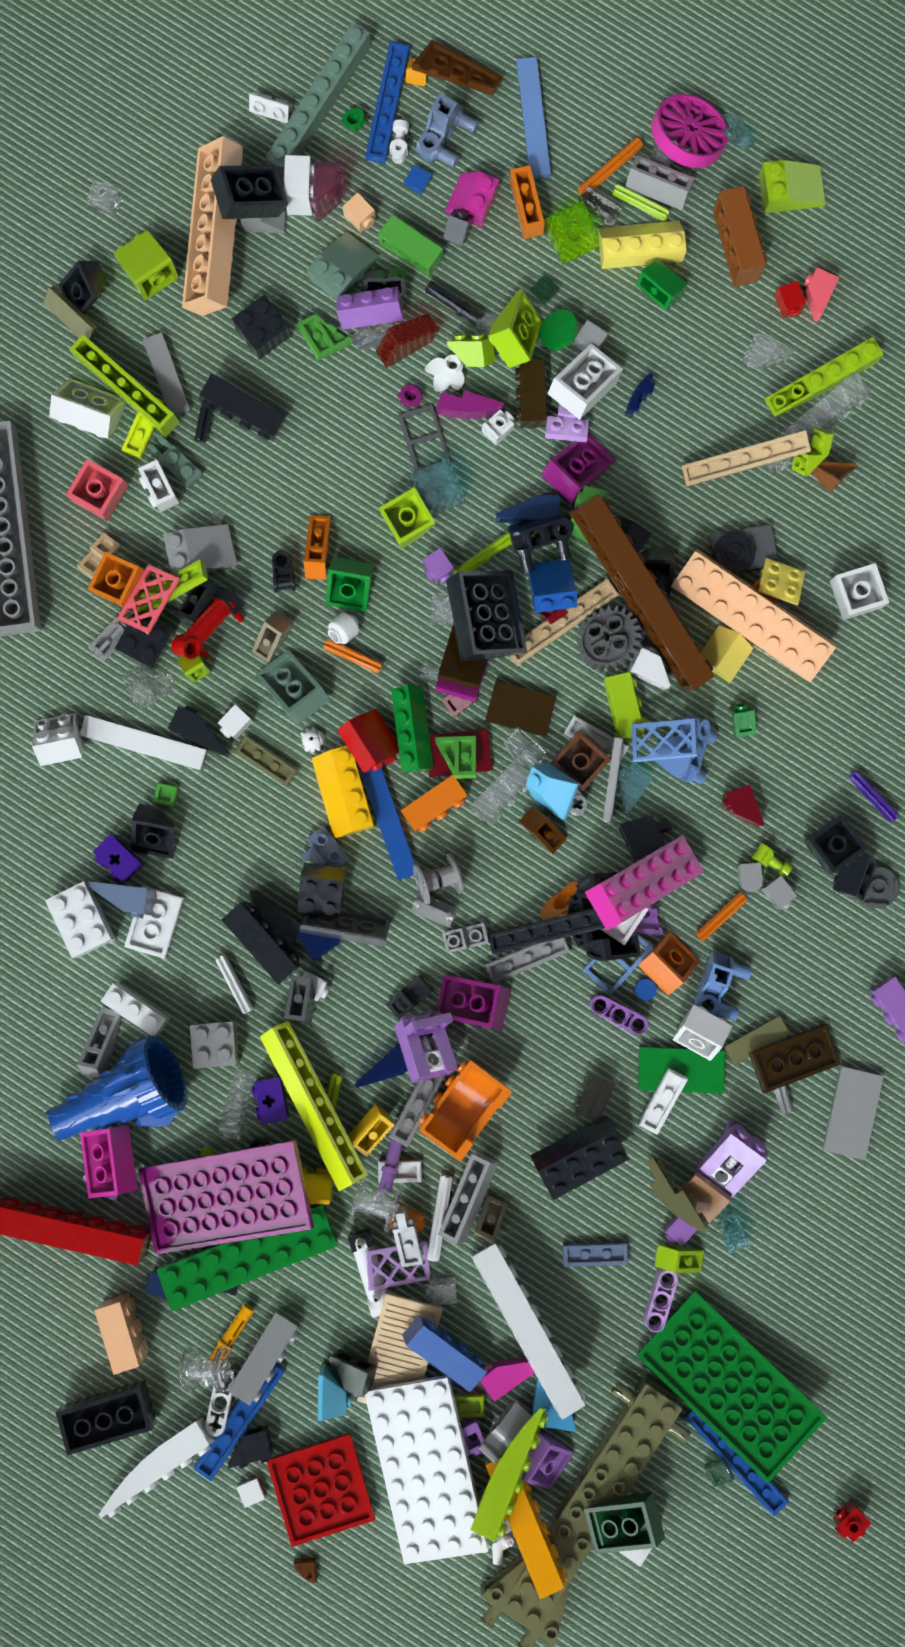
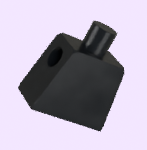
M652 815L617 826L634 862L642 859L665 842L662 834L672 829L667 818L655 822Z

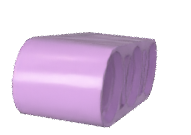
M661 1268L655 1274L643 1314L644 1322L652 1332H660L664 1328L678 1283L675 1273ZM664 1274H672L669 1282H662L661 1279ZM664 1294L666 1296L664 1302H655V1298L658 1295ZM654 1315L659 1316V1321L656 1324L649 1323L650 1317Z

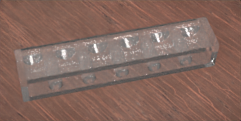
M854 372L774 439L806 430L810 445L814 428H822L831 432L837 426L835 423L839 419L844 421L853 413L851 409L855 406L861 407L868 400L867 395L871 390ZM794 457L764 466L772 475L777 471L782 473L790 465L788 462Z

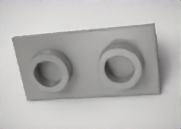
M115 617L88 648L104 662L115 650L114 648L126 625Z
M418 892L411 912L450 928L458 908L430 897V904H425Z

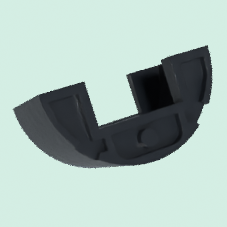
M618 872L595 873L583 878L576 885L577 890L575 894L570 897L568 914L594 908L585 892ZM602 930L572 936L577 946L582 947L587 952L586 955L594 960L609 961L641 956L638 935L630 936L625 945Z

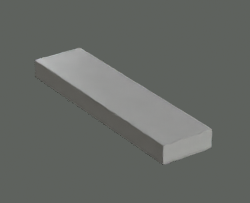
M159 333L142 339L167 408L175 416L191 411L163 334Z
M615 735L603 822L612 821L624 740L623 736Z
M562 938L525 947L484 964L492 984H495L571 951L566 939Z
M445 1076L417 1083L389 1138L406 1147L409 1146L420 1125L418 1121L427 1112Z

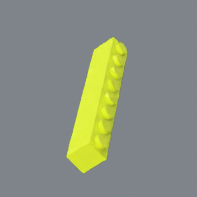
M289 1021L271 1028L260 1038L338 1191H341L365 1178L368 1174Z

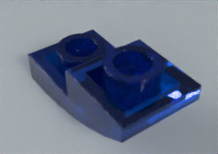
M649 373L636 387L624 416L632 418L634 411L639 412L641 401H646L648 394L652 395L655 382H652L654 374Z

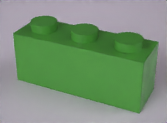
M392 215L378 234L379 244L428 277L431 276L443 259L442 246L437 241H431L426 238L421 230L410 227L407 221L401 217L397 218Z

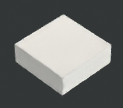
M258 1476L237 1485L244 1508L266 1498Z

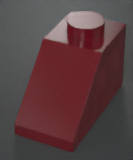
M750 784L723 794L722 805L725 811H729L730 815L755 827L765 824Z

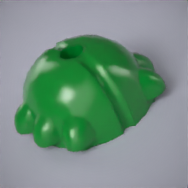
M360 108L347 109L346 113L342 115L343 119L340 120L347 129L354 132L362 129V126L366 123L364 112Z

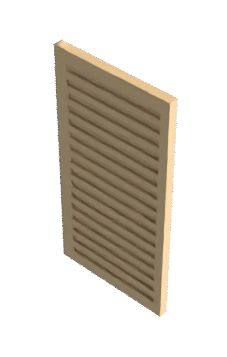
M386 1292L368 1358L369 1363L377 1366L372 1388L424 1379L428 1361L405 1345L402 1334L418 1315L425 1320L427 1318L431 1319L438 1328L443 1307ZM365 1395L362 1398L358 1397L357 1402L367 1404Z

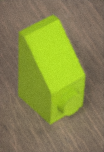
M200 654L195 659H187L182 656L177 658L184 674L193 684L211 673Z
M660 1244L655 1254V1267L673 1273L701 1272L704 1250L672 1244Z

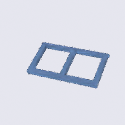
M638 935L639 942L647 949L631 967L622 959L616 960L627 971L611 989L588 970L596 960L591 959L582 971L612 995L653 947Z

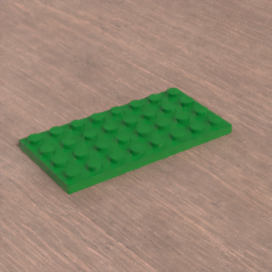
M695 1290L669 1317L664 1328L660 1332H656L636 1354L767 1483L777 1475L827 1419V1416Z

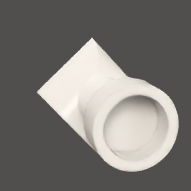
M395 120L393 122V132L396 133V136L389 147L392 160L396 164L403 163L406 156H408L405 134L409 131V123L405 120Z

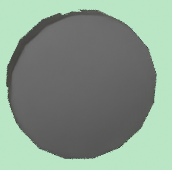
M876 866L864 901L861 902L869 907L882 908L888 906L897 898L900 889L899 881L891 870L882 866Z

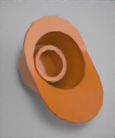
M572 881L568 883L560 892L545 903L541 910V918L543 920L568 914L570 897L575 894L578 882Z

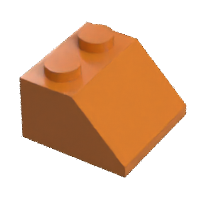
M669 931L642 959L638 966L667 995H670L686 981L700 961Z

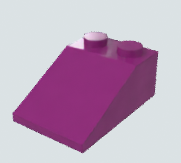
M588 433L587 442H572L549 461L541 476L571 504L577 499L578 492H583L584 486L590 487L616 459Z
M444 975L436 1012L440 1011L442 1014L451 1013L454 1021L502 1031L511 989Z

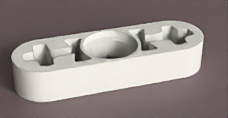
M228 1369L220 1371L215 1378L205 1429L211 1436L221 1435L227 1426L233 1395L231 1393L217 1392V1388L222 1389L223 1382L220 1381V1377H224L225 1374H228V1379H231V1383L226 1384L225 1391L229 1389L236 1376ZM218 1396H223L227 1401L224 1409H218L215 1406V1399ZM213 1411L218 1414L225 1413L224 1417L219 1416L218 1424L222 1425V1427L218 1428L216 1432L213 1431L214 1427L210 1426V1423L216 1420V1415H212Z

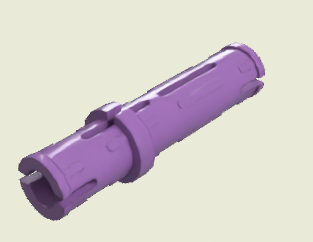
M393 1139L390 1142L385 1165L381 1168L383 1173L378 1191L384 1192L385 1189V1192L389 1194L392 1192L394 1177L398 1174L397 1166L403 1146Z

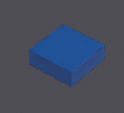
M414 165L404 180V186L422 195L432 179V175Z

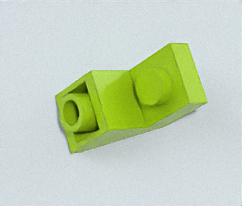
M814 428L810 443L811 452L795 456L792 470L803 476H808L829 455L834 434L822 428Z

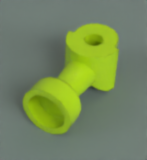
M760 843L751 857L764 867L770 865L777 869V874L784 879L793 868V864L788 861L782 863L774 856L773 850Z

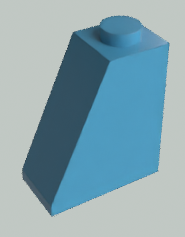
M536 1376L531 1416L542 1407L548 1408L546 1414L549 1415L545 1427L575 1432L572 1414L563 1420L558 1416Z

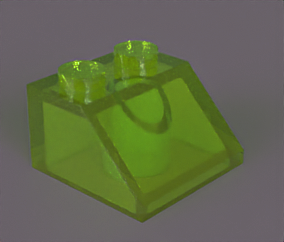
M583 201L546 218L544 231L562 265L599 248L592 218Z

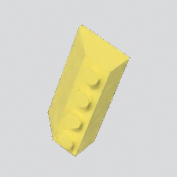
M679 220L597 229L601 269L650 265L656 259L662 263L683 262L687 251L685 232Z

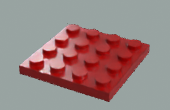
M350 1432L273 1456L267 1461L291 1547L375 1521V1513Z

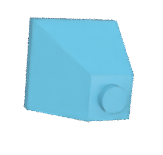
M547 762L532 766L526 786L535 801L562 820H566L579 783Z
M327 1364L321 1365L318 1375V1421L346 1415L347 1407H351L352 1395L342 1389L335 1372Z

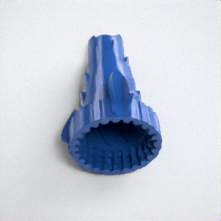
M154 1036L136 1040L115 1063L116 1067L99 1075L100 1078L87 1084L86 1088L66 1097L67 1101L48 1109L45 1115L49 1118L50 1127L55 1134V1138L61 1141L91 1128H106L119 1122L126 1123L138 1118L136 1124L139 1127H160L171 1124L174 1116L185 1109L188 1101V1091L180 1064L168 1045L160 1038Z

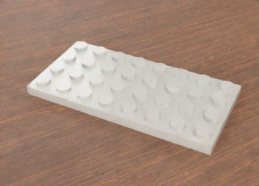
M445 1375L372 1388L365 1395L404 1564L488 1552L489 1544L487 1538L470 1530L479 1508V1502L450 1377Z

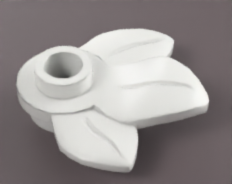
M449 355L445 359L435 358L425 367L427 373L434 375L433 387L436 392L445 391L450 386L458 391L464 384L463 362L457 355ZM451 363H454L457 365V367L452 369L449 367V365Z

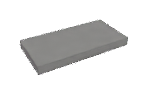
M840 1066L822 1150L866 1160L884 1076Z

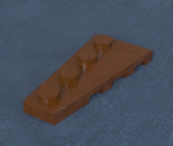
M434 40L430 41L415 60L412 67L414 71L492 96L503 81L502 76Z

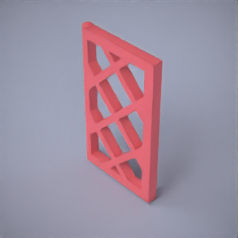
M147 565L117 619L146 634H150L180 578ZM150 572L156 573L157 579L146 583ZM172 580L173 583L169 590L165 591L162 582ZM159 583L161 592L150 596L148 587ZM144 589L146 598L135 601L139 591ZM162 597L163 600L158 609L154 610L152 601ZM148 602L150 612L139 615L137 606ZM133 608L135 617L131 619L125 618L129 609ZM151 616L152 620L148 627L142 626L141 620Z

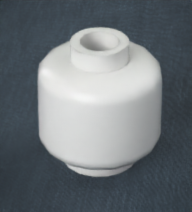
M340 613L328 624V635L335 643L347 644L359 633V622L352 614Z

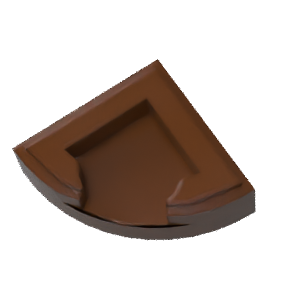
M316 1557L294 1559L293 1563L296 1572L306 1581L317 1583Z

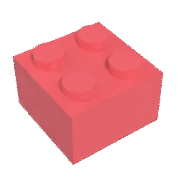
M86 459L66 496L71 502L108 522L128 485L124 479Z

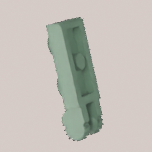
M159 435L157 437L158 442L167 450L161 454L152 444L147 448L165 468L186 488L190 489L203 475L202 472L176 447L170 445L166 439Z

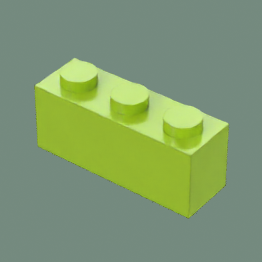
M630 672L605 677L603 682L616 735L623 736L624 740L631 739L632 724L646 723L645 718H641L639 711L642 709L640 697H636L634 689H637L635 677H631ZM647 728L637 729V737L643 736L645 734L644 730Z

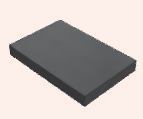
M771 525L709 535L712 559L715 544L723 535L738 532L752 540L756 556L752 565L745 572L763 568L766 558L778 562Z

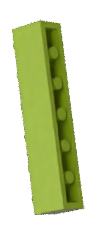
M82 334L69 349L81 364L163 436L167 437L180 423L173 412L85 335Z

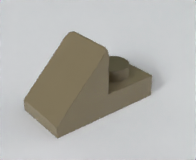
M487 1196L481 1215L475 1225L474 1235L495 1243L508 1204Z

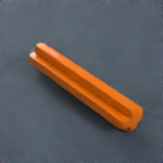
M327 639L324 643V650L375 673H379L382 668V662L340 643H335L331 639Z
M741 892L738 893L696 932L697 937L701 941H705L748 901L747 897Z

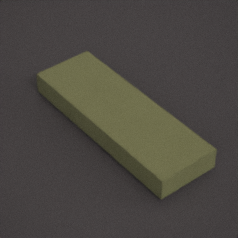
M55 286L49 287L43 304L76 336L80 338L83 334L92 342L98 327Z
M247 735L234 751L237 755L286 788L298 772L296 768Z
M778 1015L723 1047L733 1065L736 1066L750 1058L748 1052L779 1041L790 1035Z

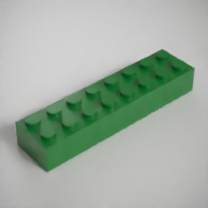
M315 1204L310 1206L314 1222V1228L310 1230L211 1245L159 1265L157 1273L171 1312L337 1247V1240L324 1205Z

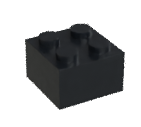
M265 294L231 318L234 328L258 360L292 336L289 325Z
M148 618L142 619V626L147 628L151 620ZM155 623L150 634H146L127 624L114 649L118 653L155 672L174 637V633Z
M843 814L835 816L803 840L827 875L834 874L868 849Z
M304 863L300 875L297 912L340 918L347 869Z

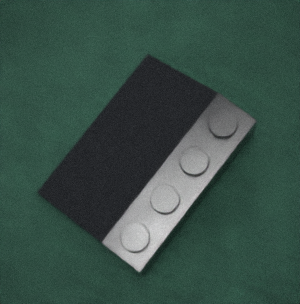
M461 571L446 579L461 662L480 661L527 653L513 571Z

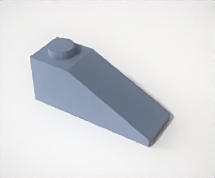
M87 881L89 888L122 911L131 913V917L144 918V915H152L155 890Z

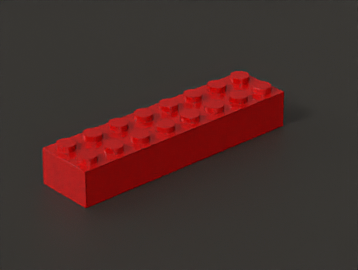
M0 1197V1235L136 1266L146 1257L151 1232L146 1230L145 1226L134 1225L130 1227L126 1226L125 1222L119 1220L108 1222L104 1221L105 1218L93 1215L90 1218L83 1216L84 1213L79 1211L68 1213L62 1211L63 1208L57 1206L46 1208L41 1207L42 1204L39 1202L29 1201V1203L20 1202L21 1199L17 1197H8V1199Z

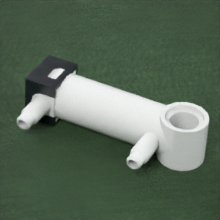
M370 1228L349 1234L348 1241L351 1251L354 1253L367 1295L370 1313L375 1318L380 1316L386 1292L389 1293L387 1288L373 1291L368 1290L365 1251L374 1250L375 1248ZM377 1254L371 1255L372 1264L377 1266L379 1263ZM379 1273L373 1278L374 1285L383 1284L385 1281L384 1277Z

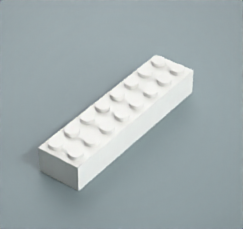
M493 1243L471 1256L554 1409L563 1420L584 1407L583 1399L586 1397L580 1386L573 1384L571 1379L574 1378V1375L568 1365L562 1364L560 1359L563 1356L559 1348L549 1341V1338L552 1336L546 1325L539 1323L537 1318L541 1316L535 1305H529L526 1299L529 1297V1294L522 1284L518 1285L515 1279L518 1275L512 1265L508 1266L504 1260L507 1257L501 1245L497 1246L496 1243Z

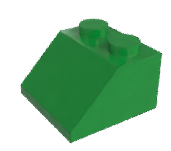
M333 556L328 570L325 605L366 612L373 581L374 564Z

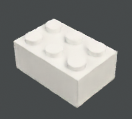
M590 344L554 378L548 395L580 420L616 385L623 368L593 344Z
M87 882L79 883L45 900L72 958H79L116 940L94 891L87 886Z

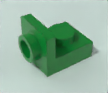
M738 703L735 704V707L729 708L736 738L757 734L755 710L749 704Z

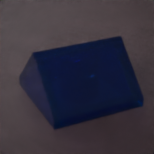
M297 932V938L314 962L319 961L343 942L341 939Z

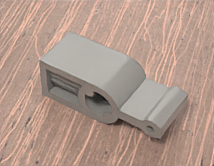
M510 1402L491 1427L490 1433L479 1445L478 1449L494 1464L497 1463L501 1455L532 1416L517 1402Z

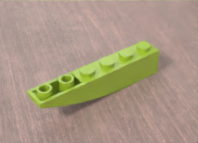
M874 337L766 397L764 401L773 416L777 417L872 367L880 361L884 354Z
M540 1408L523 1426L505 1451L486 1487L470 1529L471 1531L493 1542L499 1540L500 1537H504L508 1525L505 1524L508 1515L512 1516L516 1507V1502H514L516 1493L520 1494L524 1485L522 1477L525 1471H529L533 1459L530 1458L532 1450H536L540 1443L541 1437L538 1434L541 1427L545 1428L549 1415L546 1413L548 1408Z

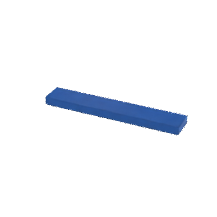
M390 41L365 160L386 164L410 45Z
M358 765L398 881L414 876L413 865L415 863L382 769L376 772L370 770L364 773Z
M278 1363L272 1368L275 1370V1373L269 1383L265 1381L260 1388L264 1391L257 1403L253 1401L251 1405H248L239 1399L228 1416L225 1431L221 1435L214 1437L216 1441L210 1444L211 1450L203 1454L194 1466L193 1470L209 1481H212L284 1374L286 1369Z
M692 1409L684 1415L685 1419L773 1517L789 1503V1500L772 1481L767 1483Z

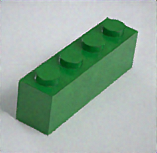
M405 685L391 689L402 772L418 773L434 769L423 686Z

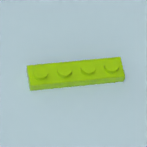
M199 559L173 574V576L179 577L180 581L168 602L208 580L205 562ZM172 580L162 582L165 591L169 590L173 583ZM159 583L148 588L150 596L161 592ZM145 591L141 593L139 600L146 598ZM162 597L152 601L154 610L161 604ZM148 602L137 606L138 612L141 615L150 612Z

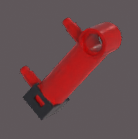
M220 587L212 596L214 601L183 635H177L173 639L171 647L176 655L187 659H195L200 654L205 660L210 659V654L203 644L224 620L232 614L238 622L244 621L239 611L244 604L233 590Z

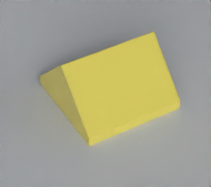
M718 626L700 654L704 660L707 659L713 667L712 672L731 683L754 648L741 633Z

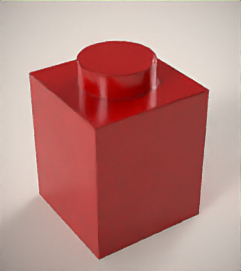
M798 281L778 287L774 295L782 318L788 316L794 318L800 315L806 305Z

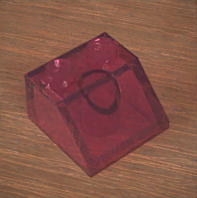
M314 162L313 207L316 221H321L341 203L342 194H345L346 191L344 171H340V164L336 162Z

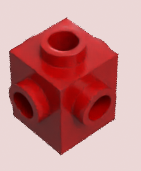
M851 1500L845 1506L839 1507L832 1518L837 1525L835 1530L844 1539L848 1537L852 1542L862 1538L866 1533V1529L872 1524L867 1516Z

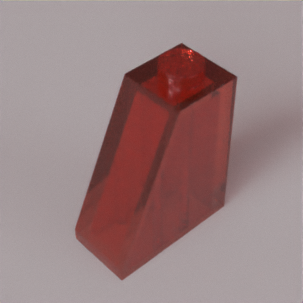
M429 313L388 328L376 349V353L384 366L388 368L431 343L439 329Z

